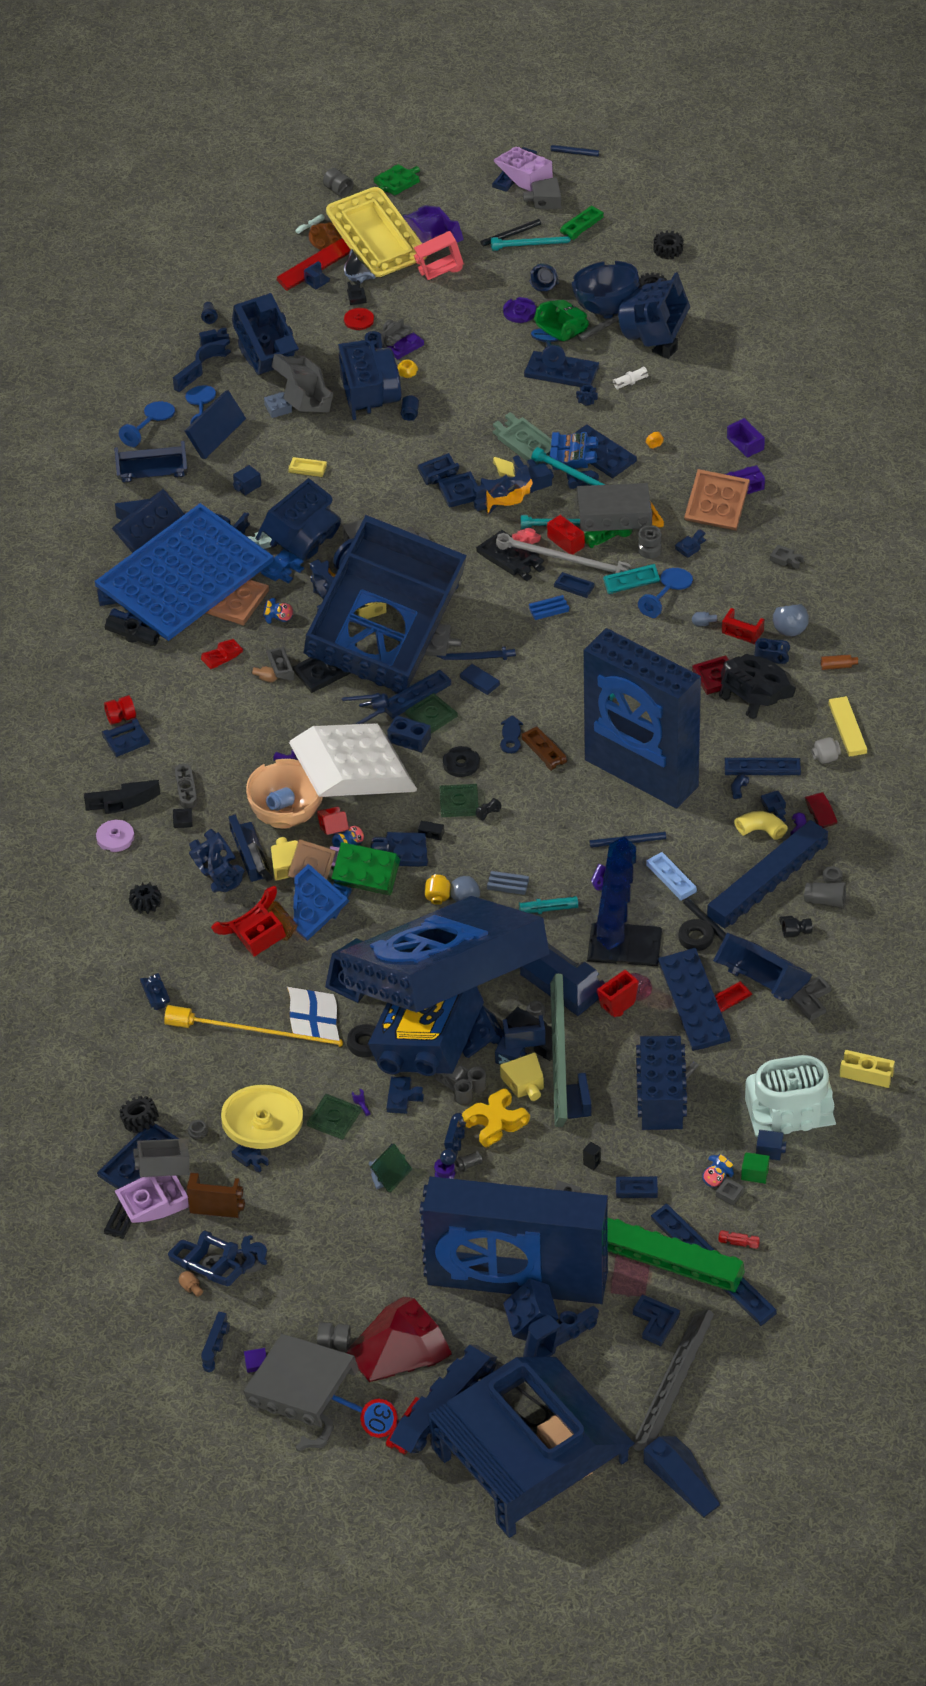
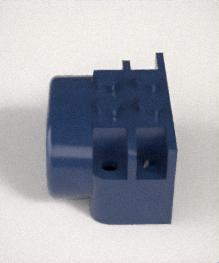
M678 272L674 273L671 280L666 281L664 278H659L655 283L645 284L637 288L622 300L618 311L619 325L623 335L628 340L641 339L646 347L673 343L690 309V304Z
M272 293L234 305L232 324L238 335V346L257 375L275 370L272 368L274 354L294 357L295 351H298L299 348L293 338L292 329L290 326H287L286 317L280 311Z
M369 340L338 344L340 376L353 420H356V410L366 409L367 414H371V408L380 407L382 404L399 402L401 400L400 376L391 348L375 349L374 344Z
M308 478L268 510L255 539L258 541L263 536L268 535L272 539L270 542L272 548L279 544L296 557L307 561L318 552L319 546L326 539L333 538L340 527L341 518L329 509L333 501L332 496Z

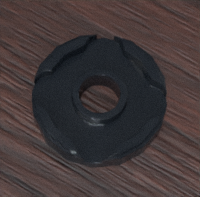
M466 746L451 748L443 756L444 770L455 777L470 776L480 766L479 754ZM463 759L466 762L458 763L457 761Z

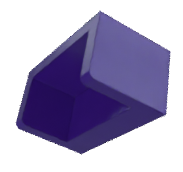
M745 418L727 426V439L747 458L764 450L765 437Z

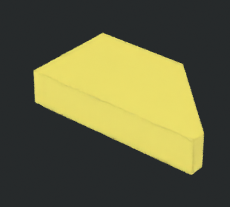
M497 457L493 458V463L496 465L501 477L506 474L508 477H515L512 462Z

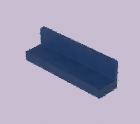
M236 814L228 816L230 831L250 881L265 879L258 873L248 847L249 844L254 842L263 851L252 822L239 824Z

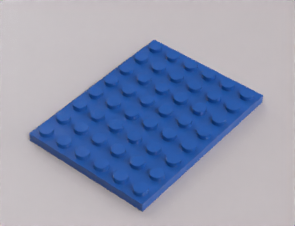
M200 503L95 581V586L169 641L274 562V556Z

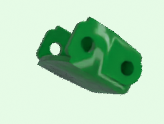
M566 300L541 303L536 309L534 318L539 328L563 342L585 331L589 324L587 314Z

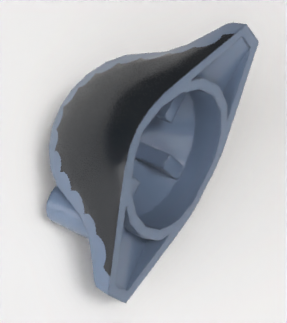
M351 249L349 259L344 265V273L348 279L356 283L359 280L360 284L364 280L375 279V275L358 259L353 249Z

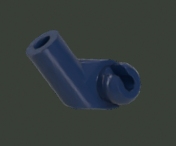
M744 774L738 775L731 784L734 799L742 798L741 786L749 784V777Z

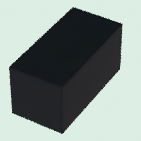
M421 820L418 827V833H425L426 838L442 840L445 832L443 824Z
M590 1142L583 1149V1165L594 1171L601 1163V1147Z

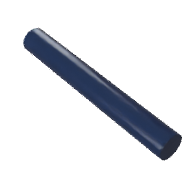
M551 145V151L599 156V150Z

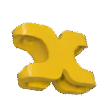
M501 1089L490 1095L488 1098L489 1105L476 1103L462 1113L467 1128L475 1125L485 1126L479 1134V1142L484 1147H489L501 1140L503 1137L502 1130L515 1132L529 1123L530 1114L525 1108L516 1110L505 1109L512 1101V1094L507 1089Z

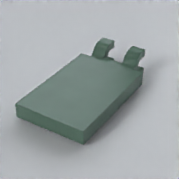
M511 412L505 415V418L508 420L505 422V425L508 426L507 428L499 421L493 423V427L496 428L493 434L498 436L497 439L526 461L531 459L536 447L543 449L546 455L550 456L552 439L523 417L517 419Z

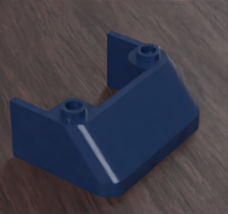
M181 441V446L126 452H119L118 447L114 448L117 478L122 480V483L132 482V479L155 476L174 475L175 478L184 477L185 473H188L185 441Z
M730 933L726 934L713 960L716 963L727 966L729 968L728 972L739 976L741 973L771 989V993L774 994L773 996L781 1001L791 999L810 981L813 975L766 948Z

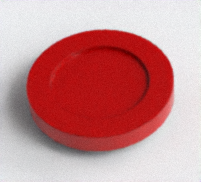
M354 308L344 315V324L353 330H364L374 323L373 313L365 308Z

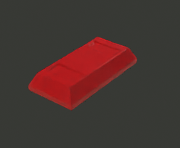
M739 981L716 994L715 998L720 1011L723 1012L750 997L752 993Z

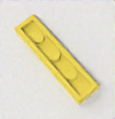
M847 696L829 699V706L848 756L867 754L866 744Z

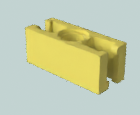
M845 1050L844 1060H842L840 1065V1077L889 1088L891 1077L894 1074L895 1061Z

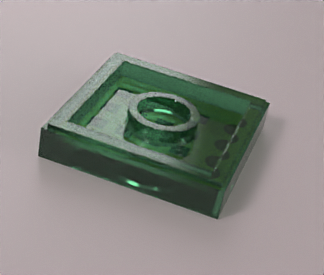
M434 693L405 711V715L411 720L430 725L431 733L458 717V713Z
M477 784L440 785L441 817L476 816L475 813L478 807Z
M325 1094L307 1121V1126L343 1140L361 1113L362 1107Z

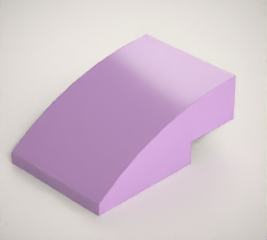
M177 1176L142 1177L115 1190L132 1223L160 1219L189 1207L188 1196Z

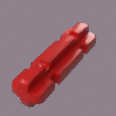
M724 1230L720 1231L718 1238L720 1243L727 1244V1242H730L732 1245L743 1247L749 1245V1248L757 1249L760 1243L758 1236L751 1235V1237H748L747 1234L735 1232L729 1234V1231Z

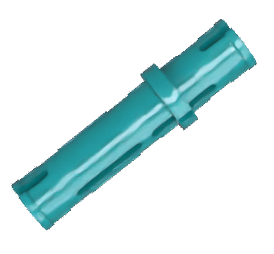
M577 896L519 902V910L527 913L542 914V912L578 908Z

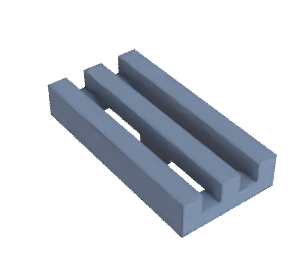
M491 871L487 890L525 895L529 876Z

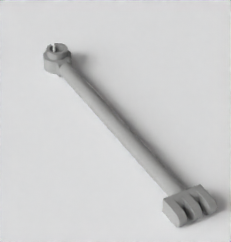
M505 533L499 534L496 539V545L502 550L508 547H515L613 573L627 571L631 567L629 563L621 561L615 566L513 540V538Z

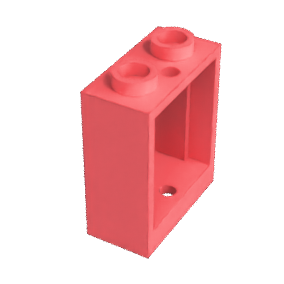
M451 231L414 247L416 253L414 255L417 264H420L418 270L421 276L425 275L427 280L464 264L457 242ZM449 247L450 255L431 264H425L424 257Z

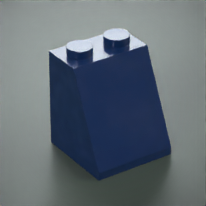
M358 938L332 953L325 988L357 1003L365 994L346 988L344 972L340 963V951L363 942Z

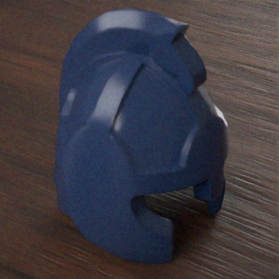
M541 263L530 271L531 279L529 282L537 291H549L559 284L557 272L551 265Z

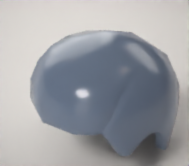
M460 876L450 884V896L455 901H460L469 896L479 898L480 888L472 877Z

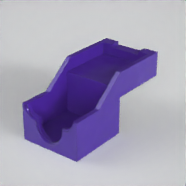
M424 205L415 212L401 215L410 228L416 232L417 237L422 243L448 231H451L457 243L464 240L459 222L450 220L440 207Z

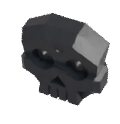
M744 654L742 657L738 656L725 661L720 673L722 687L719 697L728 700L731 697V692L735 693L749 703L746 716L752 719L757 718L760 705L770 706L776 704L778 700L792 698L796 690L792 677L787 671L769 659L750 654Z

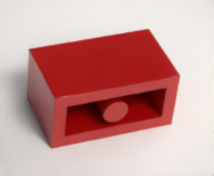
M561 514L547 523V538L568 554L573 555L585 547L584 532Z

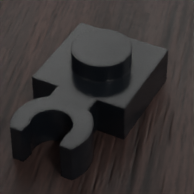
M357 280L356 285H351L349 281L347 283V295L350 305L367 303L364 287L360 288V281Z

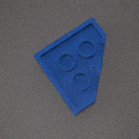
M309 864L295 876L293 928L307 941L349 903L345 895Z

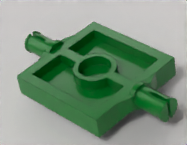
M397 164L374 177V183L384 192L396 196L420 182L419 176L416 175V173L420 172V168L415 166L412 169H406Z

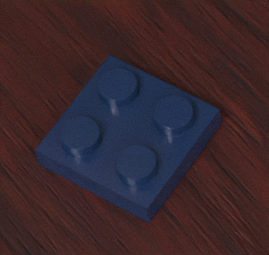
M471 471L437 480L438 487L449 508L477 500L473 493V487L478 485Z

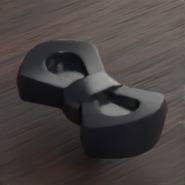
M493 798L489 803L482 804V806L476 809V817L484 821L490 812H500L501 802Z

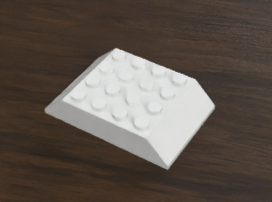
M378 723L312 726L289 742L319 797L417 791L415 784Z

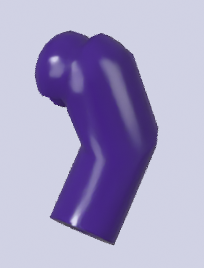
M803 813L793 814L792 820H795L796 826L790 834L793 835L807 823L806 816Z

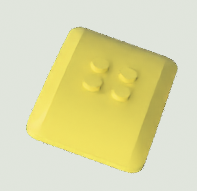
M372 187L327 205L326 213L349 248L353 249L358 259L375 277L385 276L416 263L414 247L422 244V242L382 189Z

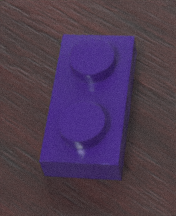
M413 332L397 341L395 345L388 347L392 349L394 357L398 360L422 347L424 340Z

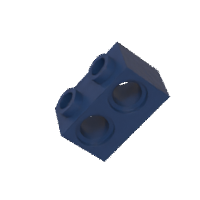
M396 715L387 730V736L391 744L422 753L431 739V726Z

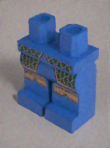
M552 432L550 457L573 469L588 468V463L597 462L596 451H590V449L598 448V438L588 436L587 432L573 433L572 435H560L559 432Z

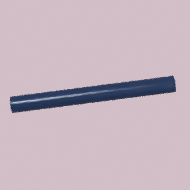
M666 832L589 840L590 848L663 840L666 839Z

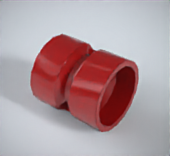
M130 695L121 697L118 701L110 700L104 702L105 713L110 725L120 723L122 719L127 721L136 718L135 707Z

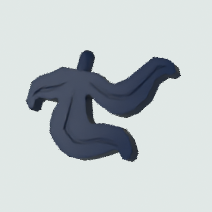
M251 1235L243 1238L241 1243L242 1249L237 1250L238 1254L243 1253V1256L246 1258V1261L241 1266L242 1274H245L247 1269L254 1266L255 1257L252 1254H257L259 1263L267 1264V1260H265L267 1255L266 1246L260 1242L250 1244V1240H253Z

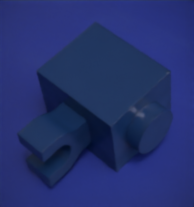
M527 460L534 491L552 486V479L554 478L552 470L545 463L536 465L534 460Z

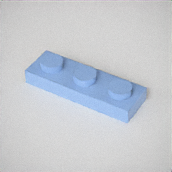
M663 852L646 860V865L680 900L697 892V887Z

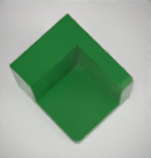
M746 1152L742 1164L741 1180L766 1184L770 1156Z

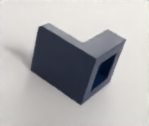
M319 261L304 269L305 283L315 290L330 281V278L322 273Z

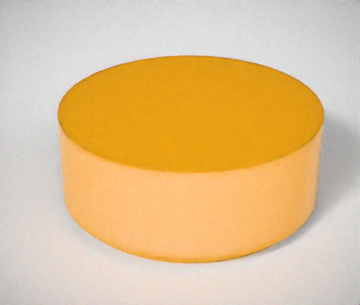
M653 432L646 438V444L652 449L660 446L664 441V437L660 432Z

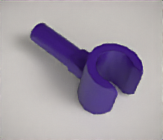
M359 1089L360 1095H355L352 1092L353 1102L361 1106L366 1116L370 1115L371 1113L364 1102V1091Z

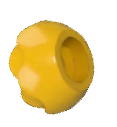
M403 360L397 366L399 375L404 378H411L418 371L416 363L411 360Z

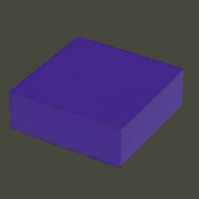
M265 1348L244 1351L247 1373L258 1370L266 1358Z

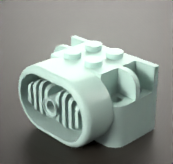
M808 1055L774 1059L761 1065L755 1074L750 1075L746 1079L745 1100L756 1137H758L759 1130L789 1134L792 1131H808L812 1128L836 1125L833 1115L834 1101L829 1082V1073L822 1061Z

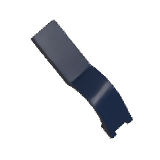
M223 339L201 346L196 352V360L173 377L174 390L180 392L203 374L202 362L215 356L226 357L230 354L231 350L225 349L230 340Z

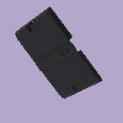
M592 923L587 962L616 964L617 961L628 962L630 965L658 966L662 928L630 924Z

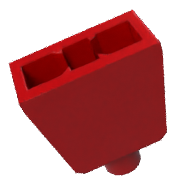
M623 970L597 989L601 1007L612 1017L622 1016L624 1011L634 1005L636 1001L639 980L627 970Z

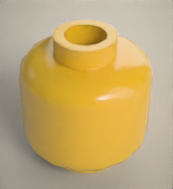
M432 875L431 878L426 880L425 897L427 900L431 901L434 905H440L449 899L450 882L445 876Z

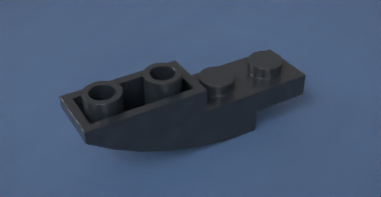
M159 780L123 783L119 790L84 793L86 811L105 809V814H111L143 805L160 795Z

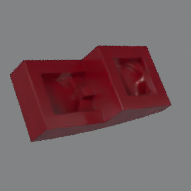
M823 792L805 797L811 815L813 814L816 824L822 828L837 824L833 809Z

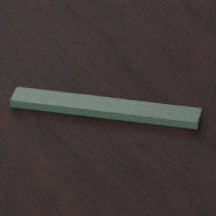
M555 974L550 983L555 1127H563L567 1120L563 974Z

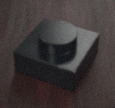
M192 808L173 809L174 828L193 827Z

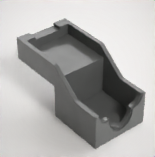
M274 354L272 368L288 379L283 399L298 411L329 412L333 392L325 387L320 367L304 355L292 357Z

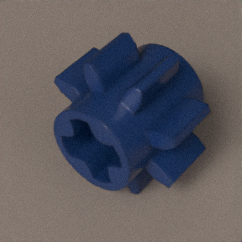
M583 385L580 387V391H576V398L578 403L588 406L594 404V400H598V393L596 388H593L591 385Z

